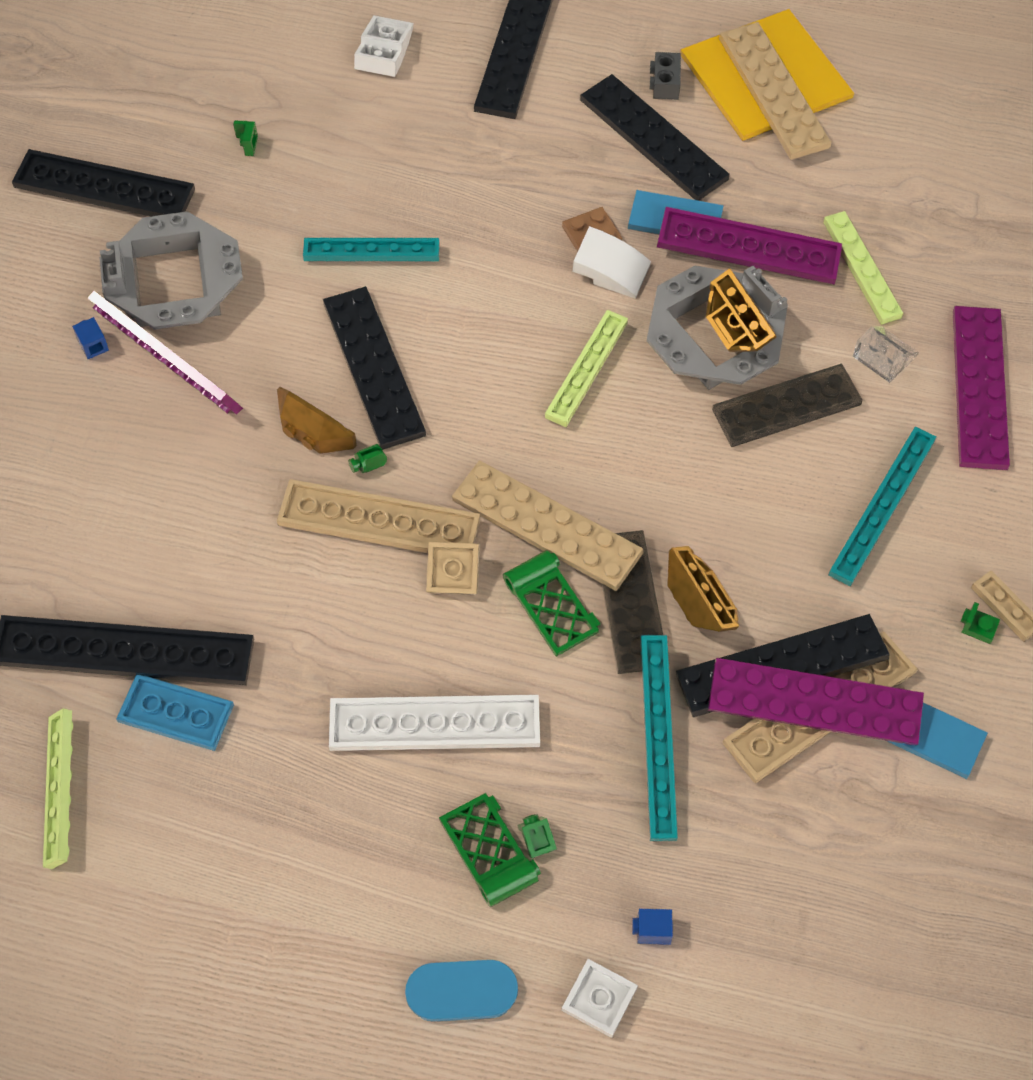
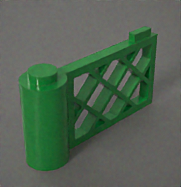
M545 550L503 573V579L510 592L517 597L557 657L599 633L598 627L600 622L593 612L587 613L559 571L558 566L560 562L556 554ZM557 579L562 586L561 594L546 591L547 584ZM530 593L542 595L539 606L528 603L524 596ZM544 596L559 599L557 610L542 607ZM562 600L574 604V614L559 611ZM540 612L555 615L553 626L541 623L539 620ZM558 616L573 619L570 630L555 627ZM575 620L586 622L590 630L585 633L573 631ZM554 632L569 635L567 643L557 647L552 639Z
M484 793L440 816L439 821L478 885L485 902L491 908L539 881L538 875L541 872L533 859L529 861L524 856L498 813L501 807L493 795L488 797ZM485 803L488 808L486 818L472 815L475 807ZM456 817L466 819L462 831L451 828L448 822ZM470 821L484 824L481 835L467 832ZM488 825L500 828L501 835L499 840L485 836ZM464 838L479 841L475 852L463 849ZM483 842L497 845L494 857L480 854ZM501 846L513 849L516 854L515 857L509 860L498 858ZM477 860L492 862L490 870L479 875L475 869Z

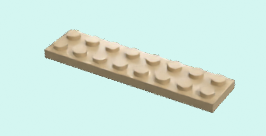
M759 22L720 33L719 40L790 160L829 149L831 146L830 139Z
M480 460L452 495L453 501L474 513H479L481 517L542 551L547 550L550 553H555L562 562L615 591L619 589L643 555V548Z
M292 479L289 480L277 518L278 526L428 553L429 542L474 544L480 522L479 513Z
M883 631L880 633V636L890 654L889 660L832 677L895 688L917 672V668ZM754 718L723 739L722 744L756 784L831 731Z

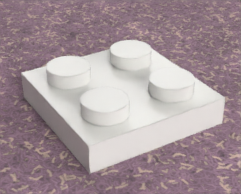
M587 959L561 1011L612 1038L638 985Z

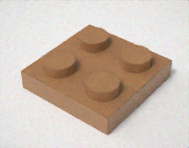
M603 207L562 221V228L577 252L589 226L622 241L621 235Z

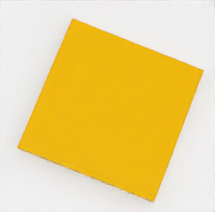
M790 9L749 23L759 22L813 113L853 98V90ZM720 35L680 49L683 60L742 141L772 130L719 40Z

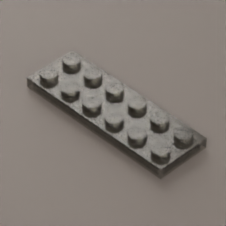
M841 363L714 404L712 411L732 448L860 406L862 398Z
M643 530L615 533L643 548V555L617 591L602 584L617 674L642 671L641 635H663Z

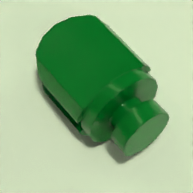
M375 444L355 453V459L351 458L348 460L353 473L359 470L362 473H367L384 466L387 462V456L380 445Z

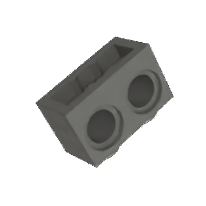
M655 52V61H650V74H654V77L650 76L649 90H653V99L679 100L681 53Z

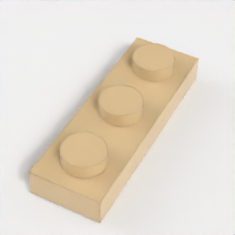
M992 570L973 583L971 589L1023 642L1033 636V612Z

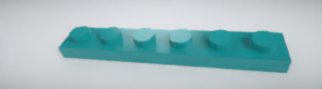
M304 238L303 260L439 261L440 242L439 238Z

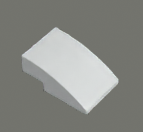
M373 15L361 35V44L355 52L354 69L395 77L405 56L414 23Z
M589 226L574 259L572 272L594 279V285L636 299L651 261L620 239Z

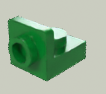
M235 120L233 123L236 138H240V146L243 147L245 156H254L258 140L256 123L253 121Z
M974 602L971 610L966 608L960 622L964 623V627L961 633L991 644L1000 619L978 611L979 603Z
M533 814L523 818L524 823L517 825L519 831L522 832L530 858L557 849L547 818Z

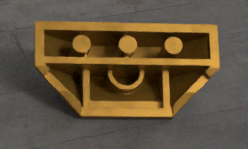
M730 268L710 282L706 318L729 352L758 351L777 337L765 316Z
M279 386L277 395L282 430L288 437L298 439L307 449H313L320 454L351 450L357 446L356 436L353 431L345 428L340 422L291 391Z
M689 546L672 547L669 550L667 586L684 612L686 619L693 627L718 632L736 630L739 627L737 608L713 570L700 557L693 554L694 551Z

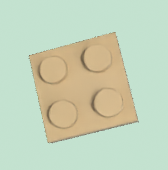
M429 542L426 592L477 595L480 545L472 543Z

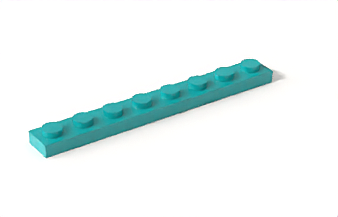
M916 426L914 427L834 562L828 576L851 587L935 443L937 436Z
M641 635L650 841H677L667 635Z

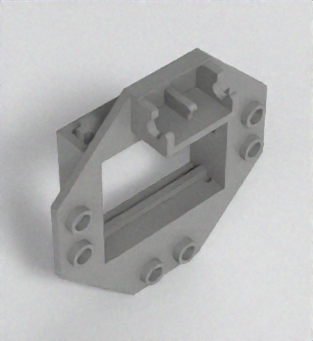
M188 211L144 217L120 241L107 242L106 248L111 249L110 251L100 250L101 257L99 258L104 299L130 314L131 318H136L137 324L140 327L150 326L154 330L202 323L207 317L221 315L220 303L243 280L238 241ZM198 249L204 297L141 306L136 258Z
M693 266L657 286L647 342L674 374L697 377L710 390L722 382L741 385L778 364L788 307L787 298H782L761 275L762 271L754 266L744 270L743 273H733L752 297L777 337L760 350L742 352L717 367L676 321V318L707 302L710 294V282L726 270Z

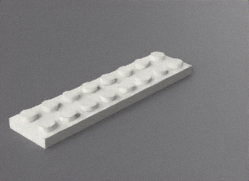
M539 695L330 698V751L540 747Z

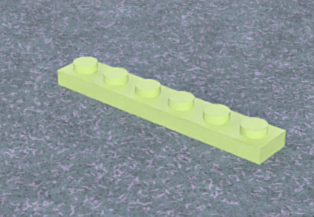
M843 211L826 216L823 223L833 241L842 243L841 255L880 324L902 319L903 312L846 212Z
M609 310L605 312L545 412L546 419L567 427L628 324V318Z
M64 708L48 717L43 868L54 869L67 862L70 851L68 832L70 829L69 806L71 803L70 780L72 777L70 765L73 751L71 746L73 722L72 710Z

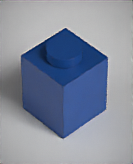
M94 317L72 326L87 359L109 351L106 339Z
M639 908L637 918H632V935H637V944L671 945L673 937L672 909Z

